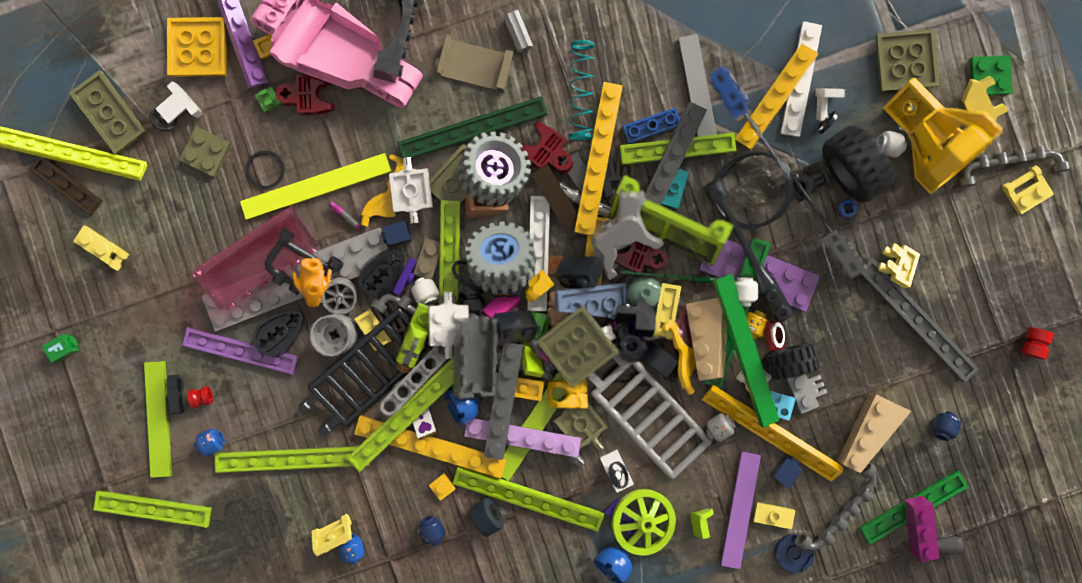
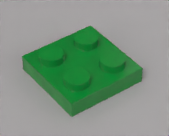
M1011 55L970 58L971 79L980 81L990 76L995 81V84L986 89L988 96L1010 95L1013 93Z

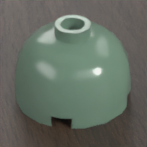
M638 275L632 278L627 284L628 304L635 307L636 301L641 300L649 304L653 310L656 309L661 295L662 285L660 281L654 276Z

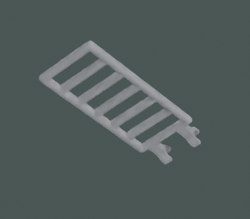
M618 353L613 359L619 366L603 381L594 372L588 376L597 386L591 392V395L668 478L675 479L711 445L712 440L639 361L627 363L626 360H621ZM633 365L639 373L608 402L601 393L629 366ZM645 378L652 387L627 411L620 415L614 409V406ZM658 392L665 401L633 429L627 420ZM671 406L677 415L646 443L640 434ZM683 420L690 428L659 457L652 448ZM696 434L703 442L671 470L665 462Z

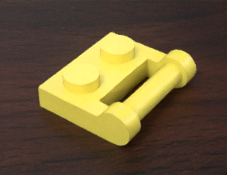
M1036 165L1031 167L1029 172L1011 183L1007 182L1002 185L1004 193L1018 215L1025 213L1054 195L1042 176L1041 169ZM1032 178L1035 180V183L1015 194L1014 189Z
M348 514L341 516V519L321 529L316 528L312 530L313 552L316 556L326 553L352 539L351 520Z

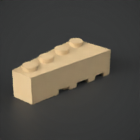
M714 298L686 304L699 381L724 377L727 323L719 299Z
M869 393L837 462L861 473L911 411L877 394Z

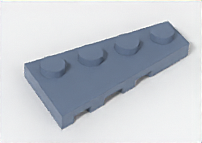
M625 282L596 285L595 288L581 287L554 291L555 310L573 313L584 305L591 316L615 319L617 305L628 304L627 283Z

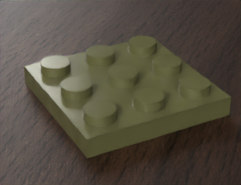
M934 29L875 35L880 92L900 91L908 81L914 78L924 88L940 86Z
M584 305L536 341L571 388L575 387L619 353Z

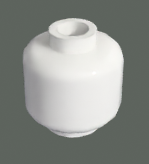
M885 131L876 140L877 144L884 150L885 155L896 158L900 156L907 147L905 137L901 133Z
M737 278L735 284L738 290L739 301L742 303V306H751V302H755L758 299V284L753 281V278Z
M420 278L414 282L415 285L412 287L411 292L417 304L434 305L437 302V297H439V291L434 281Z

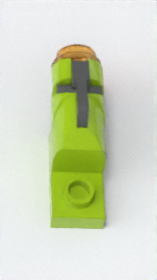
M418 303L395 360V368L404 373H409L414 368L429 333L428 306Z

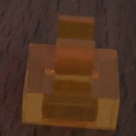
M548 255V275H555L563 256Z

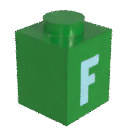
M62 334L42 346L51 363L61 362L79 351L76 339L70 334Z

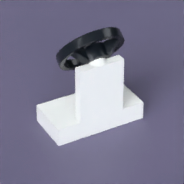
M172 81L167 87L173 94L150 112L149 121L159 131H171L176 127L177 117L186 109L196 118H199L204 113L185 91ZM152 115L157 117L158 121L163 124V128L153 122ZM175 119L174 125L167 128V123L170 124Z
M816 89V120L820 121L817 129L819 134L827 131L838 117L836 111L827 114L828 97H844L845 89Z
M617 449L600 457L616 492L634 485Z

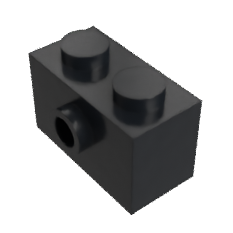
M563 256L555 275L560 284L565 287L595 288L602 275L603 268L597 257Z
M530 310L494 313L493 317L497 319L498 343L534 340L538 325Z

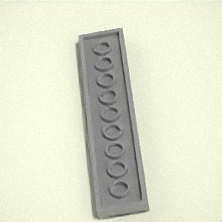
M379 227L311 254L325 262H328L331 256L340 259L344 266L340 271L336 270L331 279L345 278L352 280L359 277L362 266L369 259L389 249L387 243L383 242L381 235L383 231ZM298 258L275 268L284 271L292 278L293 271H295L299 278L304 258ZM267 271L202 295L215 332L298 301L304 297L301 293L298 295L292 293L288 289L290 285L285 282L282 286L272 281L274 276L270 275Z

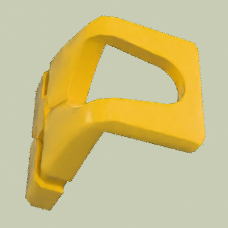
M585 378L573 388H571L566 380L548 381V405L554 408L587 409V379ZM560 387L567 392V396L561 402L553 399L552 390L554 388Z

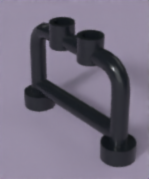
M282 227L278 232L280 238L267 255L264 266L266 271L274 276L272 278L274 283L282 286L285 282L290 285L288 289L298 295L300 291L295 286L293 278L284 271L274 268L272 265L274 259L283 247L304 259L320 258L292 243L295 234ZM331 256L328 262L320 259L323 270H325V277L329 269H331L332 276L336 270L340 271L344 266V263L335 256Z

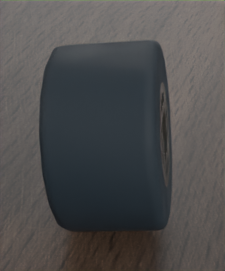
M485 498L471 506V520L475 528L483 536L488 537L504 527L502 513L491 499Z

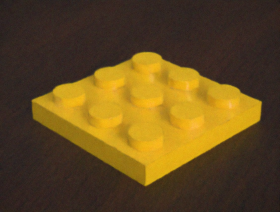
M223 17L167 18L168 76H227V28Z

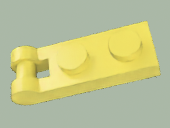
M87 226L82 227L73 241L117 271L121 268L122 261L126 260L129 256L127 252ZM116 253L117 256L113 260L111 257Z
M662 283L656 313V330L653 337L663 336L666 339L672 340L670 329L662 331L660 326L661 323H666L667 321L675 322L681 286Z

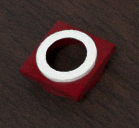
M766 321L764 341L768 351L785 348L783 321Z

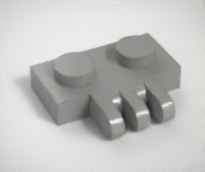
M807 375L786 379L793 397L796 398L795 402L801 414L819 407L816 397L827 393L826 389L818 391V388L824 386L823 382L815 384V381L821 379L820 375L809 379Z

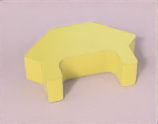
M987 76L980 81L970 79L962 97V103L966 111L987 113L996 121L997 117L1006 113L1008 109L1003 103L995 107L992 106L986 93V89L995 84L992 77Z

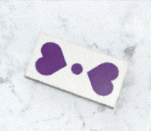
M428 408L413 422L419 440L437 433L430 408Z

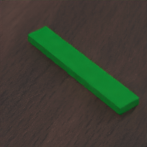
M955 470L907 499L923 496L933 504L934 508L967 489L968 485L960 471ZM904 501L858 527L868 545L875 543L907 524Z

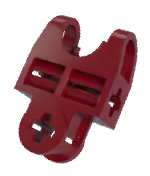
M296 74V84H282L276 90L277 99L285 106H297V113L300 116L320 115L335 110V104L319 100L320 90L327 87V85L333 84L313 76ZM289 92L291 95H288L286 99L284 96Z
M536 122L533 127L540 132L541 141L535 146H525L521 143L523 146L521 151H527V160H530V163L538 169L548 164L558 173H568L573 167L571 155L563 149L567 144V140L552 128ZM566 159V163H567V164H566V165L562 164V165L560 166L559 161H560V160L563 161V160Z
M635 241L629 244L630 248L626 253H618L615 259L620 266L641 273L644 265L652 269H661L666 265L668 257L663 250H656L644 244L640 251L642 243ZM639 254L638 259H637L636 264H635V267H633V265H634V263H635V260H636V258H637V255ZM660 255L662 262L655 264V260L652 257Z

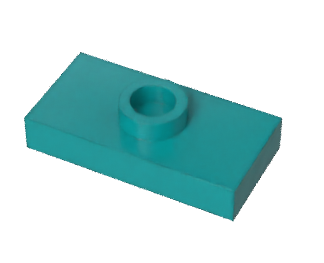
M678 169L661 205L675 209L679 208L689 172Z

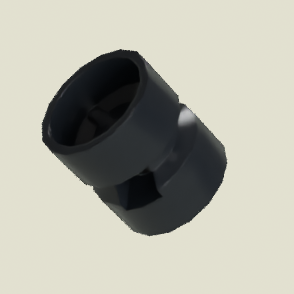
M463 284L458 285L459 296L462 297L460 305H468V311L483 310L485 308L484 298L481 297L484 293L483 289L474 290Z

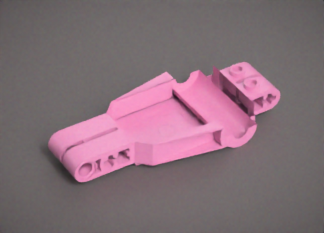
M262 0L250 18L253 25L272 36L271 46L273 48L270 51L271 55L282 65L346 89L363 87L398 108L406 106L423 78L422 73L418 69L402 60L400 62V65L404 66L402 76H397L396 83L374 78L373 73L378 51L382 49L379 38L337 3L332 6L331 4H323L319 0Z

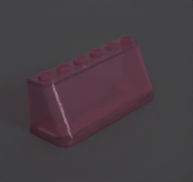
M293 205L192 272L193 276L220 311L224 308L228 311L236 305V300L239 298L246 299L253 294L251 290L257 286L260 289L269 283L267 279L272 277V275L266 271L264 261L279 240L278 232L282 227L295 234V238L292 241L295 245L311 254L318 250L316 248L319 245ZM283 247L272 265L277 270L280 269L285 272V267L288 265L293 267L302 260L299 255Z

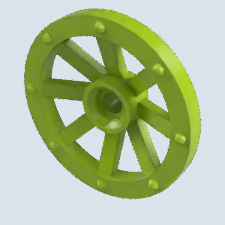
M638 489L626 494L617 503L611 520L612 532L618 544L626 551L642 556L654 554L665 547L673 536L676 524L675 512L669 500L662 494L650 489ZM643 497L654 498L649 513L646 511ZM635 499L640 510L638 515L626 507ZM661 503L666 513L654 518ZM624 512L633 518L635 523L620 525L622 513ZM667 520L664 532L656 527V524ZM638 529L626 542L621 531ZM651 532H654L661 538L651 545ZM644 534L645 547L633 546Z

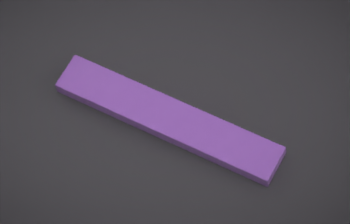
M190 327L186 329L182 344L184 347L291 375L295 374L299 356L285 352L275 357L266 356L259 352L254 344Z
M743 451L740 453L720 562L721 566L741 568L761 458L759 454Z

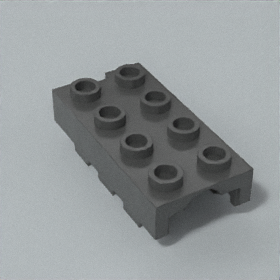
M492 316L455 318L453 395L458 399L473 398V393L480 397L495 396L498 334L497 319Z

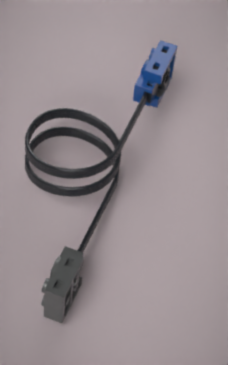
M722 66L709 75L712 79L710 82L711 86L716 92L721 93L719 98L734 119L739 121L746 117L769 151V153L749 151L731 158L720 168L714 180L720 178L722 181L728 170L744 158L765 155L776 161L787 183L785 201L773 217L755 225L737 221L740 228L755 229L769 225L780 218L792 201L794 181L829 232L827 236L822 238V241L837 263H842L840 268L845 276L850 275L853 278L866 270V264L846 235L841 238L837 230L832 231L792 170L775 154L749 116L751 110L747 104L750 103V100L731 72ZM716 204V210L721 215V217L725 221H727L719 205Z

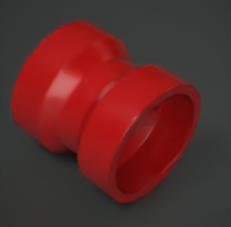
M209 386L202 387L200 390H188V402L192 409L198 408L203 404L205 406L213 404V393Z

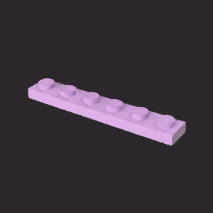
M475 418L466 425L465 437L487 440L490 421ZM509 425L506 444L578 458L581 438Z

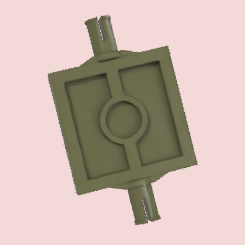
M589 402L587 409L564 408L562 414L554 419V422L565 435L581 438L580 449L590 443L597 452L600 451L599 447L601 449L604 448L597 438L608 427Z

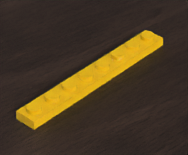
M603 83L574 233L593 236L622 85Z
M712 385L704 394L702 401L721 413L728 414L731 419L829 481L832 482L843 472V466L775 423L764 428L760 427L756 412L715 385Z
M360 415L354 434L368 438L384 422ZM405 429L389 444L498 478L502 477L507 460L505 458L499 460L484 457V452L433 436L419 440L416 431Z

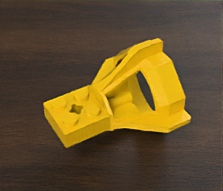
M916 78L908 81L883 107L909 135L908 137L911 139L915 179L929 194H933L973 161L1002 132V129L987 113L944 108ZM960 125H965L968 128L963 131L958 127ZM949 139L952 140L943 149L941 148Z

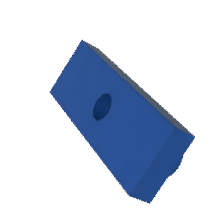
M675 107L623 125L622 130L627 144H632L675 129L680 118ZM649 123H653L655 128H650Z

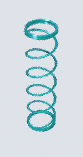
M576 40L571 42L570 50L574 54L585 58L574 61L570 68L574 72L586 76L572 80L570 86L576 91L587 94L573 97L569 104L574 108L588 112L571 116L569 122L574 126L588 130L570 133L568 138L573 140H590L593 138V135L582 132L592 131L593 129L571 122V118L593 113V111L576 107L571 104V101L578 97L593 95L594 93L572 87L571 83L578 79L594 77L592 74L578 72L572 68L574 63L594 59V57L578 54L572 48L592 49L595 47V43L588 40ZM576 44H589V45H588V46H579V45H576Z

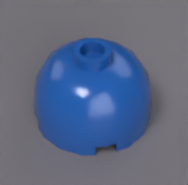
M450 389L444 393L445 400L449 399L450 404L447 407L457 424L461 422L460 426L462 427L475 419L478 414V403H480V400L475 393H473V398L458 399L453 395V389Z
M607 547L594 559L596 567L605 576L607 574L611 576V580L615 583H625L632 572V564L628 558L629 554L623 548L618 550L614 547Z

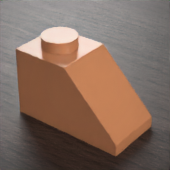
M470 192L464 199L466 218H486L509 210L506 201L503 205L499 206L497 201H495L493 206H489L486 200L482 204L477 202L479 199L477 196L472 199L469 196Z

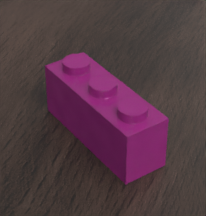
M923 496L905 499L911 554L921 563L940 559L933 504Z

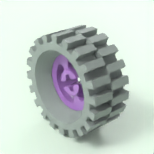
M485 132L479 138L476 136L472 139L471 143L469 142L459 162L458 173L461 174L458 179L460 183L465 182L462 186L463 190L467 191L469 189L471 191L469 196L472 199L475 196L479 197L477 202L481 204L484 200L488 201L487 205L493 206L495 201H497L498 206L503 205L505 201L509 203L519 194L530 174L531 169L528 168L531 163L530 160H526L528 156L527 151L522 152L523 146L521 143L514 144L515 138L510 137L508 140L505 138L506 134L504 133L496 136V132H490L487 137ZM487 162V164H486V166H485V168H484V170H483V172H482V170H481V164ZM504 171L505 178L498 180L501 173Z

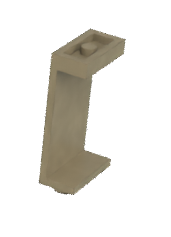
M446 35L445 40H442L440 44L441 57L440 59L437 58L435 64L438 76L505 93L514 58L513 51L506 50L503 53L451 40L450 35Z

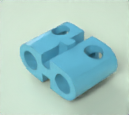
M770 391L778 417L790 420L796 398Z

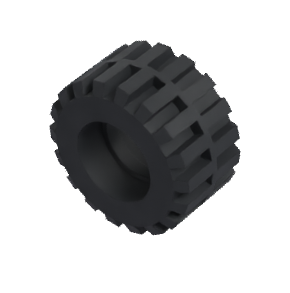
M814 344L790 346L772 351L766 355L771 377L776 380L807 375L820 368Z

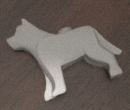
M620 190L619 208L616 217L612 220H605L591 238L594 257H597L600 265H603L609 280L617 276L615 269L618 267V263L615 259L618 249L635 241L656 250L664 245L661 238L651 235L646 230L643 219L640 216V208L646 201L643 191L638 193L627 191L624 193Z

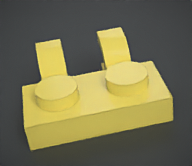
M894 243L891 245V248L888 246L884 247L882 254L897 259L895 263L891 260H887L886 264L879 263L878 271L891 274L890 280L905 289L911 287L920 254L906 245L899 247Z

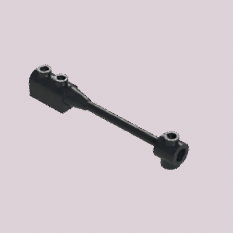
M718 178L703 187V190L711 205L718 204L728 223L733 225L732 230L754 268L753 271L757 280L758 290L776 322L789 319L794 312L775 277H772L760 265L725 201L729 194L721 179Z

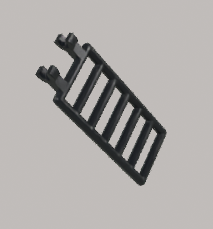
M397 307L308 385V390L312 395L298 405V410L304 414L318 400L333 415V417L319 427V432L323 436L328 434L339 422L342 426L348 427L413 369L408 367V365L403 367L398 363L396 358L376 338L385 329L401 347L404 339L390 324L399 316L409 326L411 318L401 307ZM428 336L424 342L426 348L418 356L415 366L434 347L429 345ZM369 342L398 372L390 380L361 350ZM354 355L383 384L376 392L347 363ZM340 367L369 397L363 404L360 405L332 376ZM325 380L355 410L347 418L317 388Z

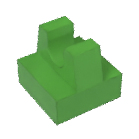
M273 87L264 89L255 95L264 113H268L282 105L277 99Z

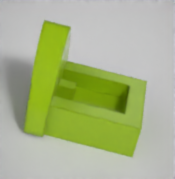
M713 508L689 513L694 537L701 539L709 538L706 518L714 514Z

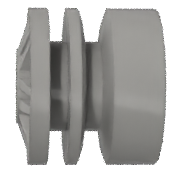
M344 314L321 317L314 322L310 331L312 346L317 352L325 356H335L347 352L355 345L358 337L356 324L350 317ZM337 331L340 337H336V334H333V332Z

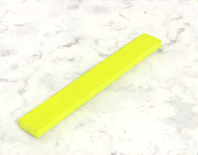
M0 126V147L138 181H141L148 166L144 161Z
M383 153L240 201L246 220L392 171L387 156Z

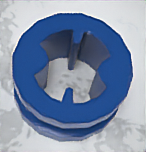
M845 200L838 205V213L844 218L853 216L857 211V205L852 200ZM849 204V209L851 210V213H845V208L843 206H847Z

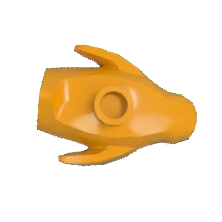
M320 259L302 260L299 278L295 271H293V281L305 298L308 307H317L330 284L331 269L328 270L325 277Z

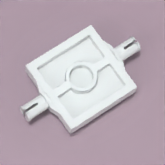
M411 157L403 158L404 170L397 173H389L393 212H409L410 224L419 223L417 211L433 208L428 169H412Z
M444 292V304L428 306L429 345L445 347L446 359L453 358L455 318H468V305L453 304L452 292Z

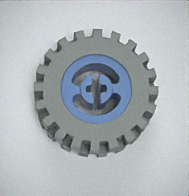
M499 222V226L490 223V228L481 227L480 233L475 231L472 234L473 240L469 239L467 242L468 247L465 248L466 260L472 281L474 280L478 287L482 285V289L486 292L491 288L494 294H497L498 290H502V293L506 294L508 293L507 289L511 288L513 292L517 291L519 284L524 287L527 284L526 279L531 280L533 277L532 272L535 273L536 270L534 243L532 238L530 239V234L527 231L524 233V228L521 226L516 229L514 223H509V226H505V222Z

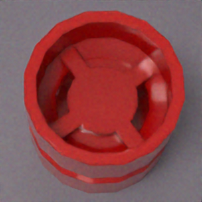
M1028 327L1025 336L1028 341L1023 343L1020 353L1046 360L1050 350L1047 345L1052 344L1054 333L1035 327Z

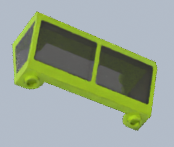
M624 176L616 192L609 215L612 219L616 217L618 212L619 191L622 190L624 193L627 191L639 192V184L630 177ZM646 200L640 208V216L643 219L646 230L651 235L661 238L663 243L712 266L715 264L733 225L719 220L715 221L710 228H706L649 200Z

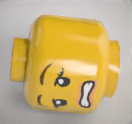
M755 310L754 313L748 312L746 315L752 337L755 340L757 337L762 338L764 336V328L766 327V321H768L765 319L766 314Z

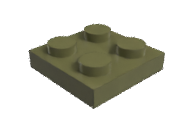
M195 126L179 160L210 176L216 177L232 143Z

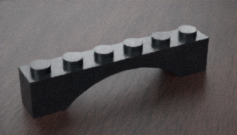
M397 0L401 14L400 27L393 40L386 47L378 51L373 73L374 78L396 83L397 76H402L404 66L400 65L401 59L405 60L408 48H405L404 45L405 41L409 42L411 31L408 30L409 24L413 25L415 13H412L413 7L417 8L418 0Z

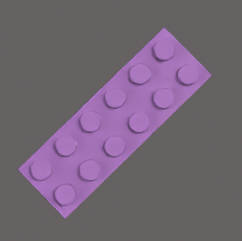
M727 239L715 264L712 266L701 261L698 270L719 278L732 274L734 281H737L746 254L740 244ZM767 255L763 267L772 277H775L790 306L806 312L820 276Z

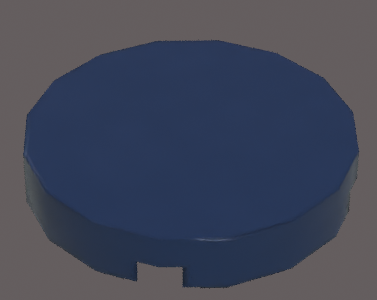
M799 534L783 536L775 547V557L778 564L790 573L805 571L814 560V551L800 550L795 545V539Z

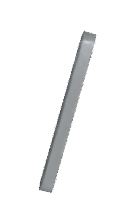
M468 313V316L478 317L474 313ZM434 346L381 402V411L385 415L395 414L447 360L445 355L439 354V346ZM432 358L435 360L436 365L433 369L425 367L426 359ZM415 372H419L422 375V381L417 384L411 381V375ZM402 386L409 390V394L405 398H401L397 394V390ZM386 401L394 402L395 409L392 412L384 410L383 406Z

